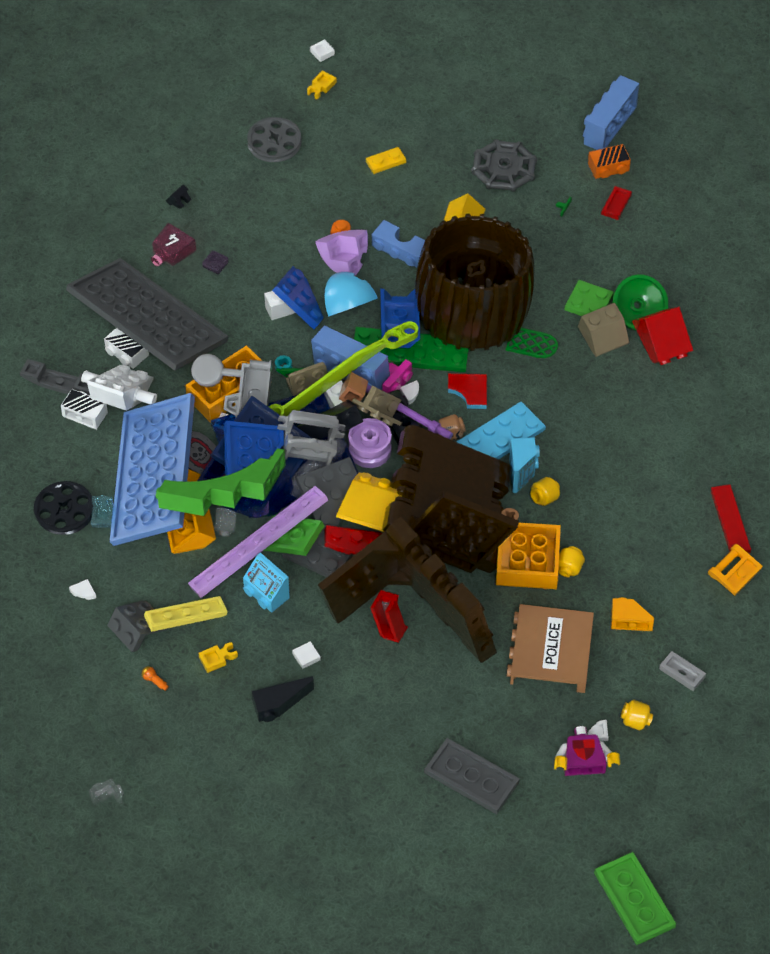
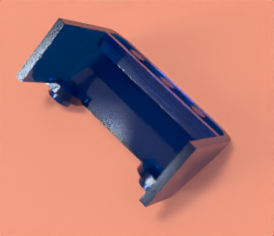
M211 458L197 481L222 477L225 473V466ZM288 469L283 470L265 501L241 497L235 508L220 507L252 518L270 517L278 514L294 489Z

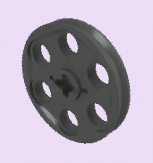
M281 117L264 118L257 121L249 129L247 135L248 148L260 160L267 162L285 161L299 151L301 147V132L298 126L288 119ZM274 124L281 125L280 128H273L272 126ZM257 130H263V131H265V132L262 133V134H257V133H256ZM294 132L295 135L288 136L287 133ZM256 143L262 144L261 147H254L253 145ZM287 145L293 146L292 149H285L284 147ZM269 151L277 152L275 155L268 154Z

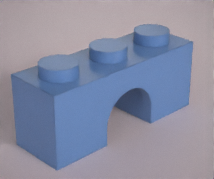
M383 220L372 233V246L378 251L382 250L388 253L392 258L404 261L408 266L417 268L425 240L414 236L408 242L398 241L399 227Z

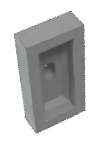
M671 651L659 667L661 671L692 691L699 686L706 676L705 672Z

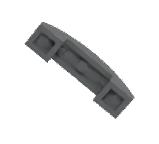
M27 359L20 372L21 377L40 387L64 394H69L74 389L90 395L87 383L81 381L82 373L77 377L47 369L45 363Z

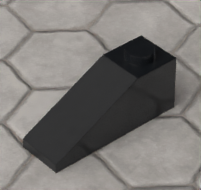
M346 400L321 413L336 416L339 424L345 425L344 430H339L340 433L363 422L357 405L350 400ZM299 424L297 428L311 438L316 439L328 437L330 429L306 424Z
M313 676L252 691V701L258 721H273L313 691Z

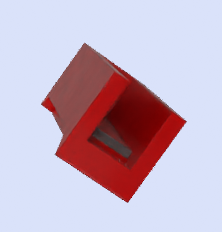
M380 590L370 609L380 636L399 643L408 628L404 623L398 606L399 595Z

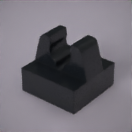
M183 184L166 202L178 209L183 208L184 204L181 200H184L186 203L191 200L187 193L189 189Z

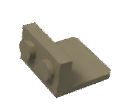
M324 362L288 375L286 382L293 398L327 374Z

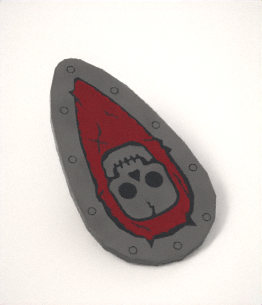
M192 431L188 469L201 474L202 477L208 480L225 476V466L210 456L216 445L200 432Z

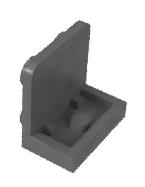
M144 600L116 607L107 625L131 652L139 650L146 635L167 630L162 629L151 632L144 613L145 611L154 610V608Z

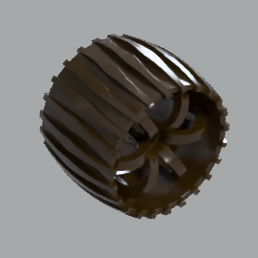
M465 214V217L458 218L453 216L450 221L446 222L444 220L440 222L437 228L434 227L431 230L420 254L415 283L417 309L424 328L431 332L432 337L441 339L443 344L455 345L456 349L461 347L470 348V351H475L476 348H484L485 351L489 350V347L492 346L500 347L503 342L511 341L514 335L519 333L529 312L534 291L532 247H530L527 237H523L519 228H513L508 221L506 223L499 221L496 216L492 219L484 217V214H480V216ZM458 278H462V280H463V284H462V285L460 284Z

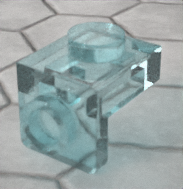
M104 495L93 496L91 526L111 528L114 507L112 497Z

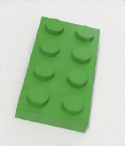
M633 852L594 870V874L636 945L676 927L674 919Z

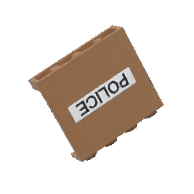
M520 604L519 612H515L514 624H517V629L512 630L511 641L515 642V646H510L509 659H513L512 665L508 664L507 677H511L510 684L514 683L516 677L577 684V692L585 693L594 613Z

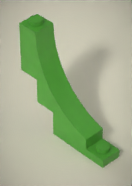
M277 448L269 459L259 458L253 464L238 472L216 479L192 482L164 480L162 485L156 490L158 506L162 509L205 516L211 504L235 508L241 497L265 501L286 466L285 450Z

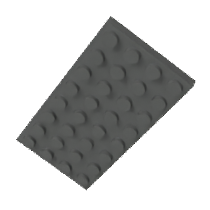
M121 258L67 284L66 291L175 371L228 341V335Z

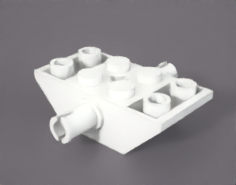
M119 365L101 375L86 370L81 378V381L88 385L91 399L126 411L141 402L154 404L157 400V394L148 392L154 377L149 376L144 371L131 370L127 365Z

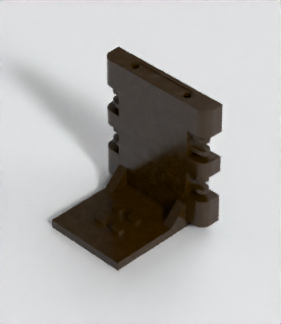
M409 425L405 427L400 435L397 454L403 456L406 464H402V467L395 471L390 486L397 489V493L400 496L395 497V501L386 507L382 531L385 532L393 522L402 517L419 536L421 544H426L432 551L431 555L436 554L442 562L472 573L476 568L492 573L496 569L498 547L518 528L519 523L518 520L502 514L504 508L499 501L509 491L512 466L419 426Z
M402 517L398 518L384 533L318 584L329 611L337 623L345 620L387 585H409L421 598H424L432 606L437 616L454 630L461 638L462 643L480 663H483L497 653L492 639L494 635L488 628L483 613L485 609L480 601L462 582L460 584L457 583L458 579L452 572H447L445 564L436 554L431 555L432 551L426 544H421L419 536Z

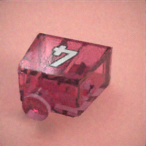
M168 223L153 241V254L155 255L151 258V261L156 266H160L164 261L174 266L196 251L195 239Z

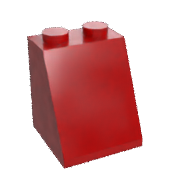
M680 307L665 309L632 321L653 363L659 362L660 365L671 362L670 358L677 357V359L687 357L688 352L693 351Z

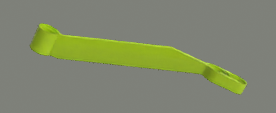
M407 321L388 330L381 340L354 353L285 405L273 404L269 408L280 416H288L292 410L300 411L382 349H396L415 340L418 337V325L415 322ZM411 328L415 332L412 334H407L405 330ZM394 336L397 337L398 340L396 342H391L388 340V338Z

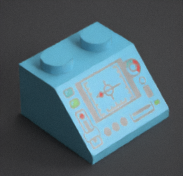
M535 437L511 439L509 463L512 466L511 482L513 493H517L535 476V469L539 468L538 457H540L539 445H535Z
M260 552L243 577V589L249 597H255L263 609L267 608L272 613L290 598L289 578Z

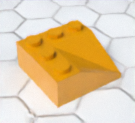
M518 523V528L498 547L496 585L557 589L561 525Z

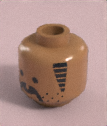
M453 414L439 420L441 427L453 433L450 440L454 441L464 436L466 428L462 417Z

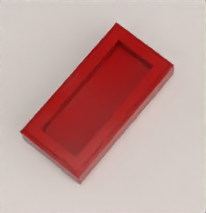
M615 186L602 209L601 215L619 220L632 195V191Z

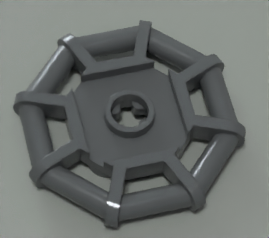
M494 139L492 143L481 149H476L474 152V163L471 169L472 175H476L489 190L494 188L514 192L518 187L535 179V165L538 159L520 141L516 143ZM517 152H520L524 157H522L521 155L519 157L517 155ZM481 159H485L486 164L481 165ZM523 164H528V170L522 168ZM487 171L491 176L490 179L483 172ZM519 175L523 176V177H521L520 179H518V180H516V181H513L514 179L517 178V176H519ZM496 180H507L508 183H507V182H497Z

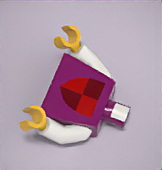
M584 726L574 729L575 736L567 737V743L561 745L554 760V769L563 767L565 776L603 774L606 772L607 764L608 767H612L613 763L620 765L619 753L612 752L604 742L599 741L597 735H587V729Z

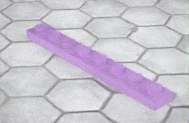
M316 486L311 488L188 583L190 588L202 598L327 502L326 495Z

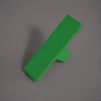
M569 197L566 204L562 202L556 203V207L562 209L561 217L571 203L572 197Z

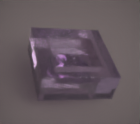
M212 250L202 264L204 268L219 275L229 263L228 257Z

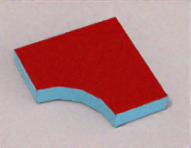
M448 374V393L462 397L466 402L467 409H486L487 374Z

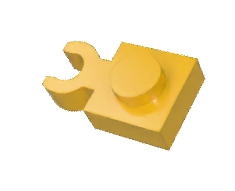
M322 70L312 80V85L307 88V95L315 92V99L320 98L322 91L327 93L337 83V78Z
M232 642L225 644L222 649H219L218 645L198 653L199 659L207 673L226 666V659L234 660L238 657L237 651L228 652L233 649Z

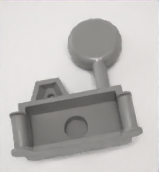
M203 354L193 362L191 368L192 377L200 386L213 387L220 383L223 376L240 377L239 393L225 396L223 410L237 417L251 396L269 406L272 360L267 362L250 359V364L242 363L241 370L224 368L222 361L212 354Z

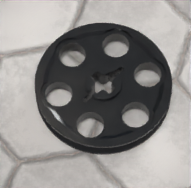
M61 481L45 487L38 494L34 502V514L38 523L45 530L59 535L73 534L85 528L94 515V502L91 493L83 485L71 481ZM65 489L73 490L69 495L62 494ZM46 496L54 497L51 502L43 500ZM81 498L88 499L86 504L77 503ZM61 506H62V507H66V506H67L68 509H67V510H66V509H62V510H61L60 507H61ZM44 512L51 514L46 519L41 518L40 515ZM77 515L85 516V518L82 521H76L74 519ZM58 522L66 523V526L63 528H57L55 525Z

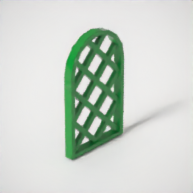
M521 328L520 331L524 332L518 333L513 337L511 341L514 345L509 346V341L506 346V351L536 358L551 357L558 349L557 340L552 335L526 328ZM527 333L530 338L524 340L522 335ZM540 336L543 341L537 343L534 338ZM519 337L522 341L516 343L514 339ZM552 339L555 344L550 346L547 341ZM532 340L535 344L529 346L527 342ZM524 343L527 348L521 350L519 345ZM545 343L548 347L542 349L540 344ZM537 346L539 351L534 353L532 348ZM549 349L552 351L550 354L544 352Z

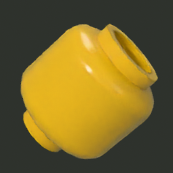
M550 477L542 478L531 486V498L536 504L546 506L559 498L560 486L557 481Z
M569 546L561 550L558 570L560 575L570 577L580 573L585 562L580 549Z
M631 700L629 703H625L620 718L623 719L624 725L642 730L646 725L650 726L653 714L650 713V706L648 704Z

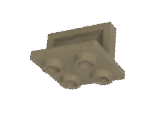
M373 385L364 402L355 398L352 400V402L358 404L357 408L365 413L370 411V416L378 420L382 417V422L390 426L393 423L400 426L402 423L393 418L401 399Z

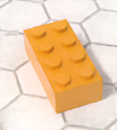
M246 345L223 360L222 363L224 368L241 370L242 363L250 364V359L262 360ZM223 376L220 383L213 387L200 386L195 380H192L185 385L186 394H193L195 397L194 407L211 423L219 418L221 412H227L223 410L225 396L239 393L240 377Z

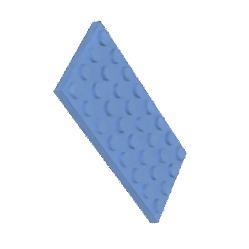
M192 393L124 412L110 533V543L113 546L183 528L184 512L159 508L156 490L162 485L164 480L187 482L195 397Z

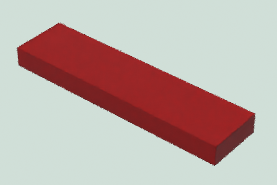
M731 485L711 487L712 498L729 552L731 551L730 548L737 544L747 553H751V547Z

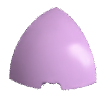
M348 230L325 236L315 242L322 259L336 273L351 272L356 275L363 265L360 262L362 254L367 252L368 234L367 230Z

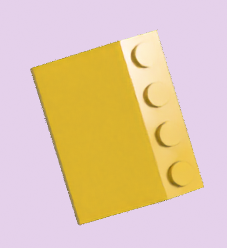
M359 472L352 480L336 517L382 531L386 507L395 501V497L400 495L397 493V489L390 487V480L373 477L369 473Z

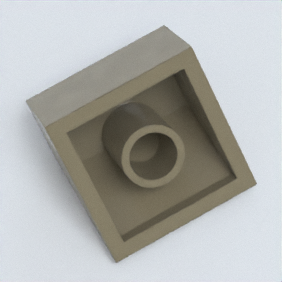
M615 303L581 316L578 328L595 357L629 344L624 318Z

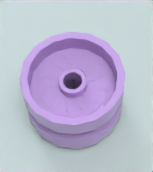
M362 419V423L349 430L348 452L350 458L361 467H379L386 463L391 456L392 434L390 428L378 419Z

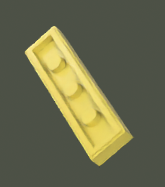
M217 596L145 611L144 617L151 632L223 617L227 615L228 611L221 597Z

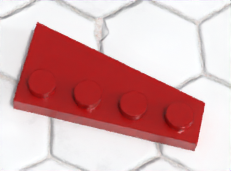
M326 525L324 530V546L348 555L351 553L356 555L382 533Z

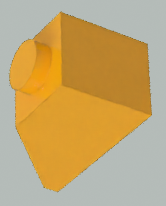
M624 597L613 598L611 629L653 630L654 617L634 599Z

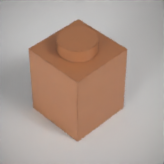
M351 372L342 384L339 400L343 402L350 400L352 402L353 398L361 401L365 396L368 380Z

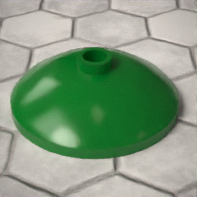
M647 275L627 277L617 286L613 295V303L616 304L621 312L625 326L635 331L633 320L668 309V297L665 289L657 280ZM635 302L639 304V308L634 306Z

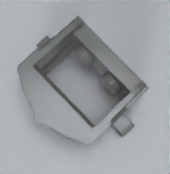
M292 410L288 416H279L278 421L284 423L278 424L277 429L285 430L284 446L282 448L285 450V460L288 457L322 461L326 462V465H330L333 456L335 457L337 452V441L334 438L341 439L345 435V433L339 432V430L345 429V425L339 424L336 416ZM293 423L330 428L328 441L293 436V434H290Z

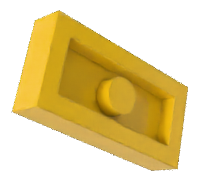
M396 147L367 157L366 163L372 173L375 174L406 163V158L400 148Z

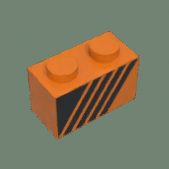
M623 144L589 152L588 165L595 179L607 178L614 174H624L630 170L631 159Z

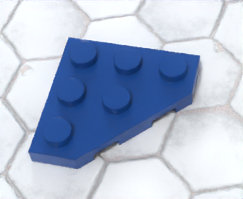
M292 266L272 291L310 327L315 329L324 317L307 278L304 277L302 271Z
M226 421L224 423L225 476L248 467L259 458L269 459L271 455L273 456L277 448L281 449L284 446V430L277 429L278 426Z

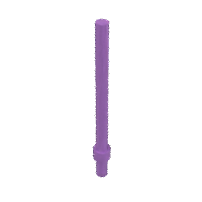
M367 385L366 393H369L372 386ZM399 404L397 408L399 412L426 426L433 433H438L448 439L452 438L453 433L441 427V424L437 421H431L405 405Z

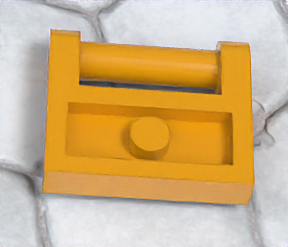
M734 544L730 548L731 551L715 567H712L708 574L736 596L763 566L743 548ZM736 557H740L741 560L726 575L721 573Z

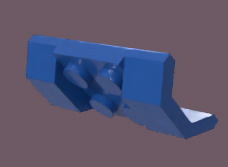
M380 289L381 337L383 338L388 330L404 322H415L418 325V337L399 347L411 348L420 340V320L415 289L408 296H391L385 289ZM411 328L405 330L407 334H412L415 332ZM391 336L388 338V340L391 342H396L398 338Z

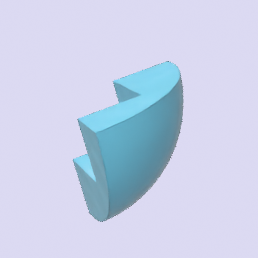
M335 273L329 278L325 288V306L328 317L378 299L371 285L366 280H361L354 276V273Z

